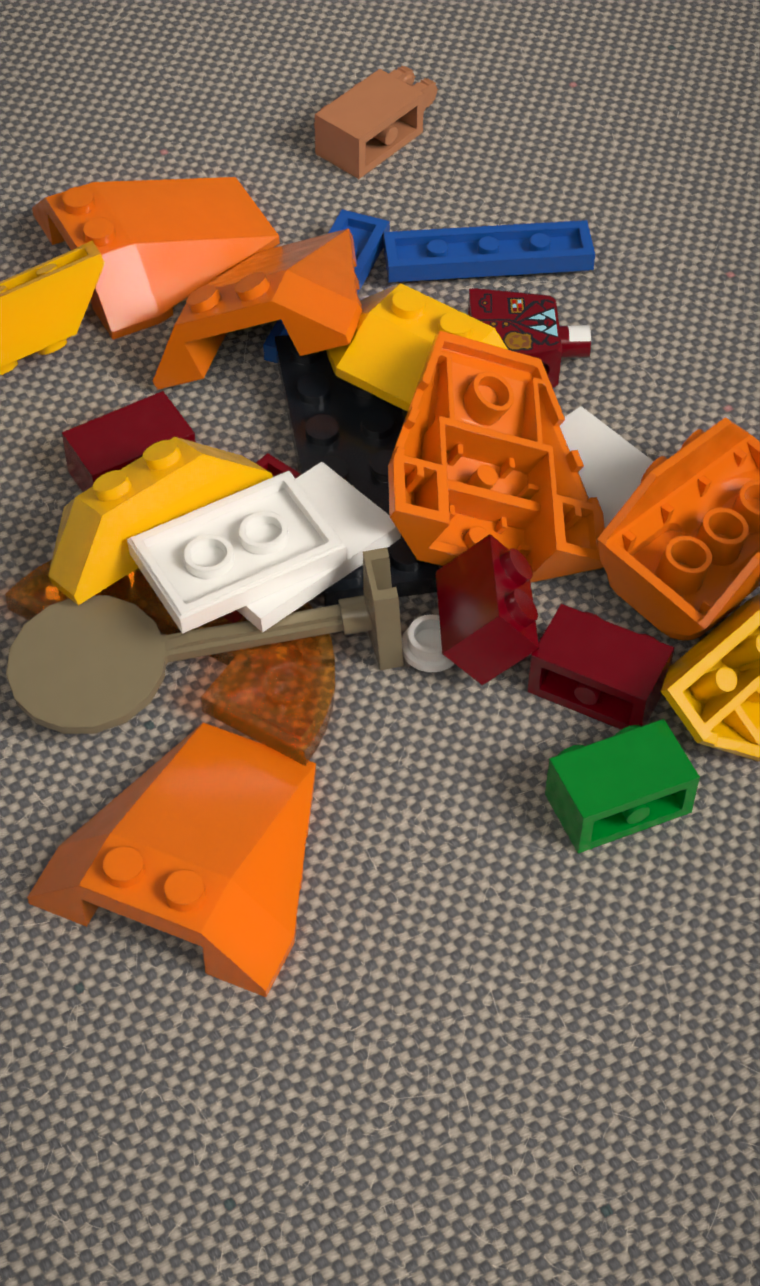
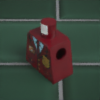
M469 288L467 315L494 327L508 350L541 359L552 388L559 384L561 358L590 357V326H559L557 303L553 297L549 295Z

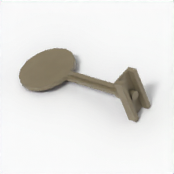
M386 547L363 551L364 595L339 599V604L292 612L263 633L248 620L192 630L183 634L181 632L162 635L156 622L136 604L109 595H94L79 606L71 599L49 605L24 624L9 648L6 676L16 704L38 725L63 734H96L127 723L148 706L165 679V668L169 662L344 631V635L368 631L380 670L404 666L399 597L397 588H392L388 549Z

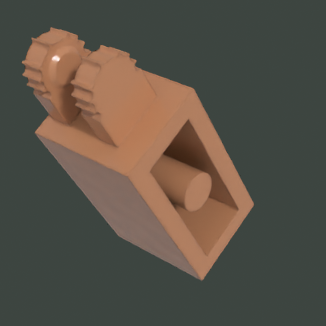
M406 66L398 67L397 70H393L390 73L378 69L315 114V154L360 179L423 133V113L426 107L429 108L435 100L438 90L436 82L424 78V80L421 79L420 82L413 85L416 76H414L413 70Z

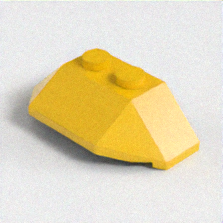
M93 241L0 281V375L13 370L18 365L17 360L35 352L38 355H47L61 349L67 344V338L77 334L105 264L101 253Z
M399 283L360 300L363 312L359 317L358 326L350 344L326 351L337 377L408 412L434 338L439 331L507 350L508 348L494 327Z
M178 437L159 441L149 446L144 451L142 457L121 470H114L101 475L95 480L93 487L76 496L64 507L48 574L52 585L79 606L139 568L129 554L128 538L273 477L272 473L242 455Z
M760 593L746 601L671 665L661 689V693L697 743L755 761H760Z

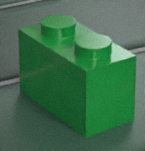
M661 719L644 726H628L617 732L613 737L587 746H570L561 751L557 756L549 758L545 796L579 854L692 813L700 776L666 721Z

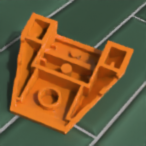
M236 177L92 182L45 197L32 207L33 216L52 245L65 241L69 248L73 250L93 241L98 248L105 264L92 294L91 304L112 340L164 322L173 316V307L186 299L193 291L207 285L257 252L272 249L280 244L278 233Z
M347 228L257 252L207 285L193 291L188 296L186 304L173 327L153 378V383L157 390L204 379L226 333L277 320H282L300 356L349 345L358 326L359 317L363 312L362 304L357 295V290L360 289L354 272V267L357 266L354 240L350 229Z
M439 331L435 336L388 464L390 518L417 560L444 566L491 534L507 549L514 548L523 554L533 572V577L530 579L531 583L603 568L597 538L605 529L603 511L597 497L589 498L579 475V471L584 467L578 450L570 451L560 428V425L565 421V417L541 359L444 331Z
M203 722L59 845L27 897L28 903L86 927L98 907L194 943L203 948L206 974L267 997L295 943L300 889L302 888L306 839L309 832L316 763Z

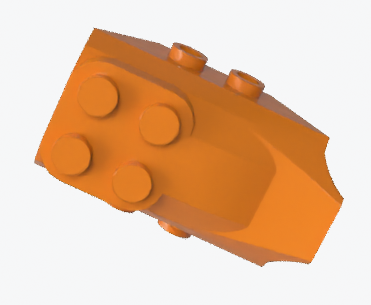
M726 417L706 432L702 429L696 430L687 438L681 449L667 459L665 456L657 458L645 471L641 484L597 538L600 561L607 573L610 587L652 625L671 638L683 641L694 640L702 636L735 610L746 596L760 586V441Z

